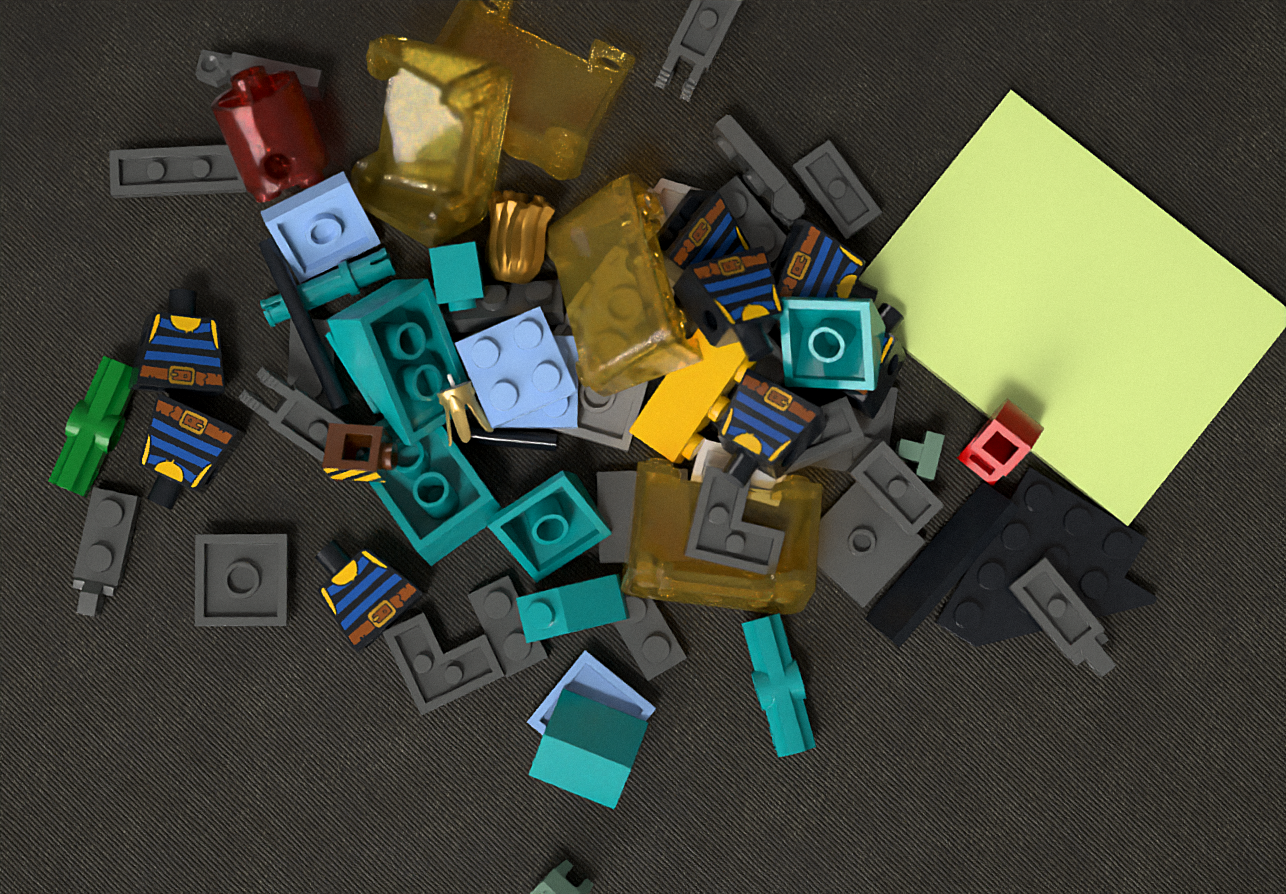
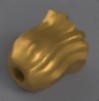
M504 190L503 194L501 191H494L491 194V199L487 202L490 212V229L485 246V263L490 275L495 280L523 285L532 282L540 273L544 261L545 233L555 212L554 206L546 202L545 197L534 195L533 202L528 203L529 195L515 193L513 190Z

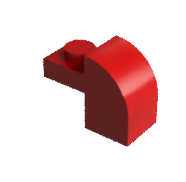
M1006 399L963 448L957 459L993 486L1002 475L1006 477L1032 449L1042 434L1044 427L1012 401Z

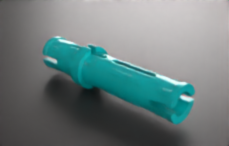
M384 247L380 251L352 263H348L347 260L338 263V269L302 283L297 287L309 311L349 293L352 297L361 293L360 288L391 275L394 276L397 272L394 265L392 266L393 261L386 247ZM280 293L260 300L261 308L266 310L263 313L271 327L291 318Z

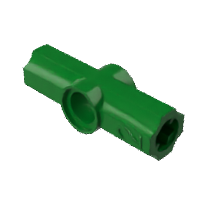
M103 356L85 399H81L75 405L69 416L65 429L67 439L48 482L81 496L88 497L106 454H110L114 450L125 426V417L123 415L134 390L128 389L132 367Z

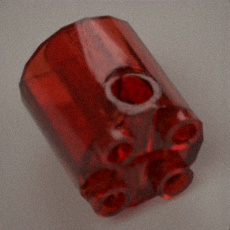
M259 65L234 74L229 79L232 87L216 97L211 104V108L247 192L252 193L256 202L261 203L278 197L282 193L281 190L298 184L300 188H309L323 181L325 176L322 170L328 165L331 157L296 72L282 70L267 73L264 66Z

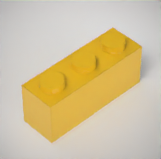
M698 328L629 429V432L673 463L681 464L685 458L691 461L705 442L706 438L701 435L711 420L717 423L731 404V400L727 397L737 382H741L747 369L754 371L757 361H748L739 342L718 348L711 346Z

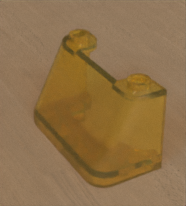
M387 34L370 41L366 55L369 74L381 81L388 79L379 149L366 158L360 159L354 165L351 172V186L364 210L428 248H435L477 225L489 210L487 202L491 199V194L495 188L513 84V73L510 68L490 58L394 34Z
M628 173L612 180L548 227V236L545 237V249L549 258L555 262L579 361L575 364L578 378L584 387L590 386L595 393L602 397H607L704 361L699 340L696 337L687 340L685 337L686 332L682 322L687 320L685 313L675 305L656 234L657 230L662 229L660 220L656 217L664 215L660 195L633 173Z
M654 458L646 462L638 461L635 471L622 571L621 591L623 593L639 598L773 614H795L803 611L815 592L822 484L810 483V480L803 476L790 475L783 477L782 482L773 485L771 491L749 488L741 521L785 532L775 574L764 575L683 555L700 482L681 480V471L674 468L673 463L669 460Z

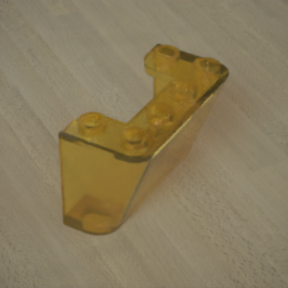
M460 0L424 58L419 90V99L423 104L424 111L436 120H446L464 129L474 139L486 140L504 149L508 155L517 160H527L545 169L555 179L578 178L632 73L636 58L595 38L586 61L509 23L514 0H490L499 10L486 6L481 0ZM601 57L614 61L620 69L609 67L602 61Z

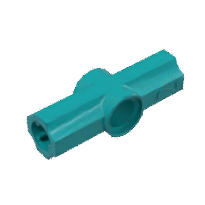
M780 613L741 623L754 669L751 671L755 691L761 710H765L777 756L793 755L815 748L816 744L803 701L806 699L803 681L796 660H792Z

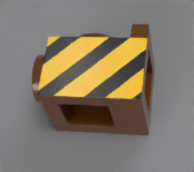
M329 423L322 469L334 481L355 480L386 483L387 470H395L397 467L398 445L392 442V437L382 426ZM370 452L368 462L360 461L364 454Z

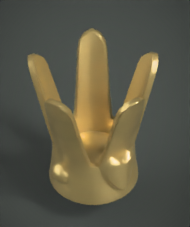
M448 374L447 377L451 387L438 392L437 396L439 397V403L445 409L449 446L452 445L450 413L461 441L467 443L471 438L465 404L471 409L482 427L487 432H493V428H491L487 417L475 399V389L472 387L471 381L455 385L452 375Z

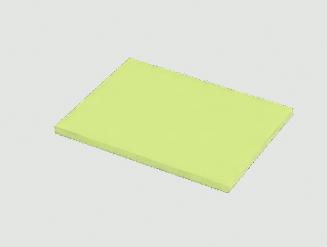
M1012 90L1009 91L858 279L878 288L877 298L874 302L877 309L882 303H887L903 315L904 320L893 333V336L899 340L906 353L988 418L992 416L1006 399L1012 401L1044 427L1042 434L1030 452L1109 515L1126 526H1129L1286 328V306Z

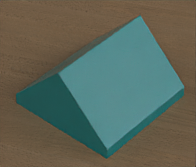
M780 297L784 307L783 315L780 317L785 387L876 389L886 326L872 299Z
M564 470L486 520L490 530L536 583L612 534L610 527L577 474Z
M563 688L528 775L615 809L649 722Z

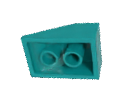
M428 279L393 280L327 319L344 363L405 445L414 444L446 423L445 409L439 403L437 393L451 387L447 377L448 374L452 375L455 385L467 382L468 379Z
M385 417L373 425L384 427L392 437V442L397 443L398 463L395 470H387L386 483L368 482L416 551L430 566L487 526L486 520L503 510L453 439L452 445L449 446L448 433L443 425L412 445H405ZM370 452L364 454L360 461L368 462Z

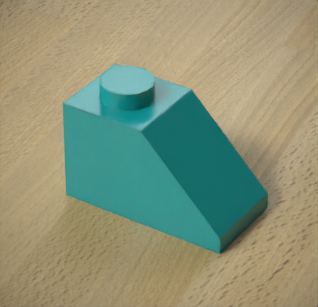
M476 242L429 248L437 304L448 303L449 312L477 308L476 299L485 298L480 245Z
M619 574L516 598L526 643L630 618Z

